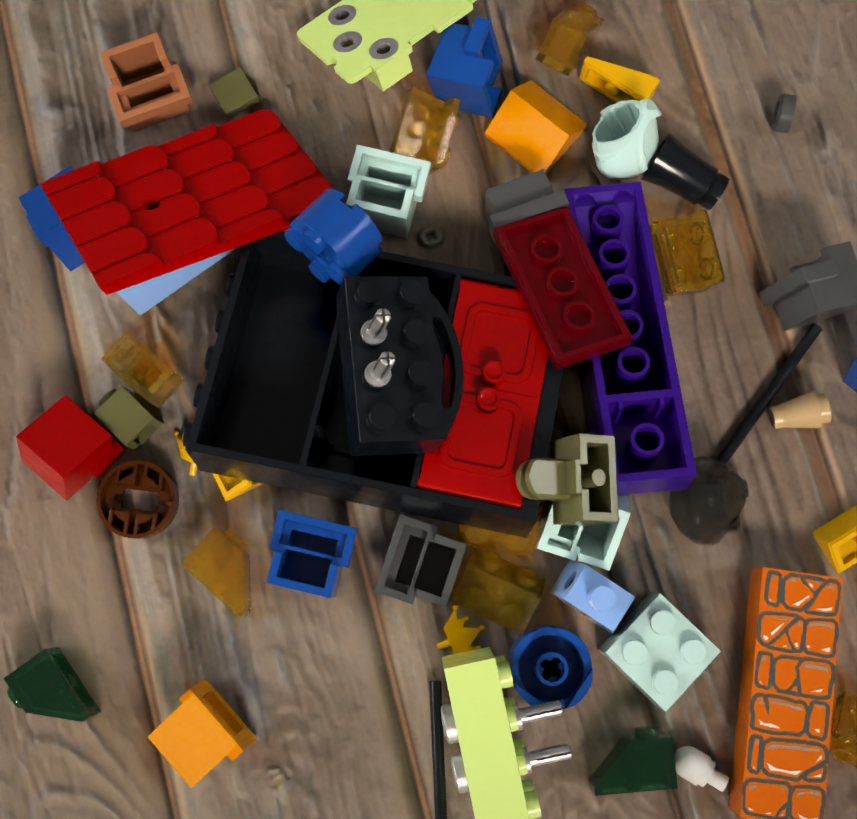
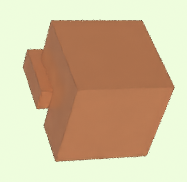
M158 32L100 52L108 77L113 84V87L108 88L107 91L118 121L123 128L132 125L135 131H139L190 112L188 104L194 102L178 63L173 65Z

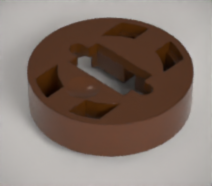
M143 460L126 461L111 469L101 481L96 499L97 510L103 523L115 534L133 539L150 538L164 531L173 521L179 506V492L172 476L162 467ZM134 468L133 475L125 477L126 470ZM152 470L160 474L159 483L151 478ZM125 489L158 493L157 498L163 499L164 504L163 506H156L155 512L122 508L123 502L117 501L116 496L124 494ZM118 518L125 522L124 529L117 526ZM152 522L151 529L142 532L143 525Z

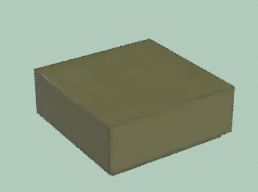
M240 67L208 84L228 120L260 102L258 95Z

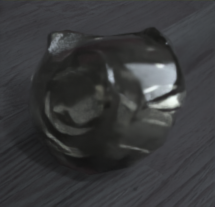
M701 456L694 458L697 472L696 477L687 489L670 490L668 503L671 518L680 533L695 544L712 546L720 542L727 533L740 531V513L745 505L746 498L749 496V490L746 480H742L729 466L716 459Z

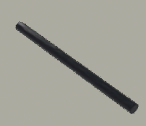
M812 324L710 466L711 471L719 475L822 331L819 325Z
M436 680L429 681L435 819H447L444 733L441 719L442 688L441 681Z

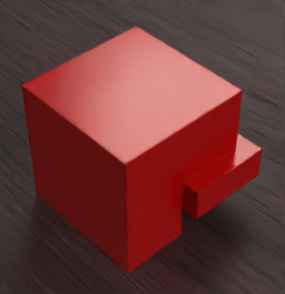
M66 395L16 436L22 462L66 501L90 481V475L94 479L98 478L124 454V448L112 438V435Z

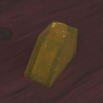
M213 528L185 558L181 565L239 618L246 617L252 611L250 555L242 549L246 542L230 528L225 532L222 529Z

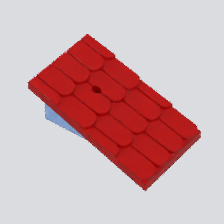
M265 109L255 111L218 127L214 123L159 146H145L102 164L99 161H95L40 183L98 287L106 295L116 292L140 316L237 247L289 229L290 223L325 190L334 189L283 125L278 116L272 110Z

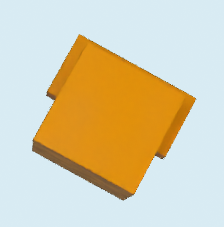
M206 678L189 688L179 698L182 704L148 736L149 740L190 788L197 784L226 756L231 761H234L257 739Z

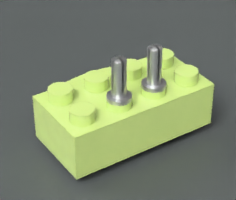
M490 647L443 656L442 662L451 704L441 706V719L447 742L449 744L459 742L461 752L451 754L452 773L458 792H470L475 819H534L542 817L538 796L533 788L531 779L521 781L520 776L532 773V767L571 759V747L566 743L528 752L522 737L512 739L511 732L523 730L522 724L562 715V704L557 700L518 708V704H515L513 696L504 698L502 689L514 686L510 665L506 661L505 655L495 657Z

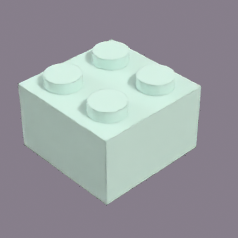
M650 593L598 649L656 707L665 712L721 652L661 593Z

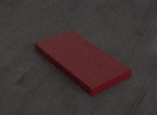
M567 206L494 228V239L555 370L631 344L633 337Z

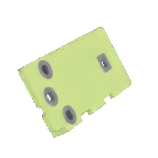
M342 0L297 31L299 41L327 66L336 64L334 66L335 72L347 83L353 84L367 77L384 92L413 71L409 54L413 52V44L434 30L438 34L474 10L473 3L477 0Z

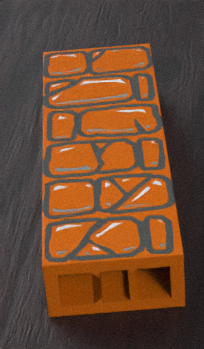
M751 567L729 809L741 817V819H824L843 578L767 567Z

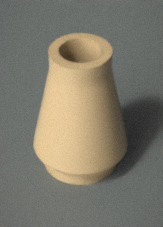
M815 391L769 407V416L773 429L822 428L823 424L831 423L832 419L831 408L826 394H816Z

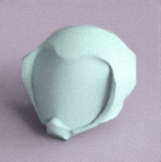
M650 98L640 101L624 100L603 109L600 112V121L592 133V149L599 172L608 179H632L648 170L658 154L659 136L656 117L662 114L656 104Z

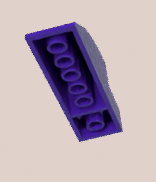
M641 181L564 189L569 201L568 209L633 337L629 346L578 362L587 434L615 436L617 496L687 489L696 477L697 472Z

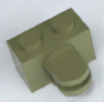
M579 433L551 441V458L527 460L520 464L516 471L517 489L523 497L533 500L553 501L554 525L591 526L619 521L615 436Z

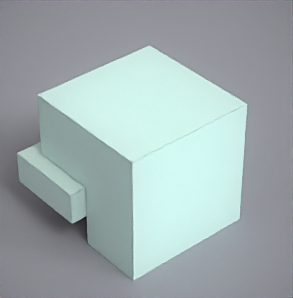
M357 145L347 179L348 185L351 188L346 205L351 209L355 204H358L372 219L380 232L408 239L417 202L422 203L431 162Z
M629 495L618 496V522L591 526L554 525L552 501L537 543V549L576 561L578 555V561L609 571L631 515Z

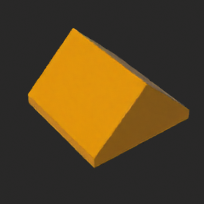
M530 80L510 90L485 131V136L531 173L544 169L547 174L587 128L588 124Z

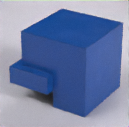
M476 16L472 27L454 23L443 31L426 73L439 106L493 118L503 93L501 88L493 87L503 60L491 19Z
M70 165L69 167L57 173L48 180L68 173L70 171H73L74 169ZM38 185L20 196L19 200L27 213L26 218L38 240L46 248L49 247L70 271L85 263L42 187Z
M279 510L269 549L275 551L266 583L327 598L336 597L343 567L349 568L358 528Z

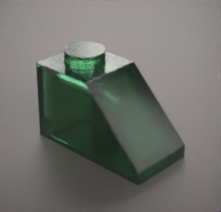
M59 647L42 650L3 678L9 687L7 693L10 700L18 708H23L25 713L84 722L101 713V710Z
M658 726L635 727V734L623 735L588 779L590 790L595 796L678 789L672 737L665 732H659Z

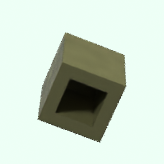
M123 386L118 390L113 389L106 393L99 401L100 407L93 413L125 446L137 450L164 424L140 399Z

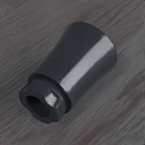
M670 133L659 146L655 160L641 177V180L660 186L681 196L694 205L698 203L709 211L720 199L730 180L723 174L718 173V168L694 154Z

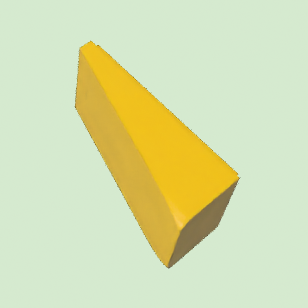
M589 56L584 59L579 74L581 81L616 103L624 100L640 101L648 98L652 99L661 81L652 75Z

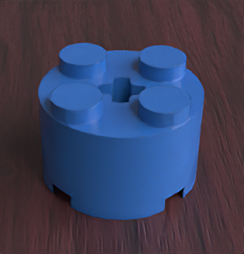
M335 189L325 190L290 223V228L284 233V236L294 249L303 252L311 263L308 267L317 279L323 283L331 279L341 285L344 276H358L383 251V247H378L383 239L380 231L368 214L358 204H355L350 209L340 201L346 195Z
M537 625L520 634L510 648L507 661L512 673L513 687L531 706L559 700L562 704V709H567L579 703L587 694L593 679L592 661L587 646L574 633L553 625ZM556 657L554 665L558 668L557 672L554 675L548 672L543 677L544 669L540 666L541 662L544 659L551 661Z

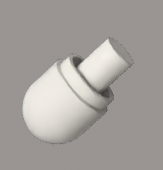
M692 746L680 747L674 753L672 765L680 777L695 786L699 785L703 788L708 783L719 791H724L729 782V777L714 769L716 762L711 760L709 755Z

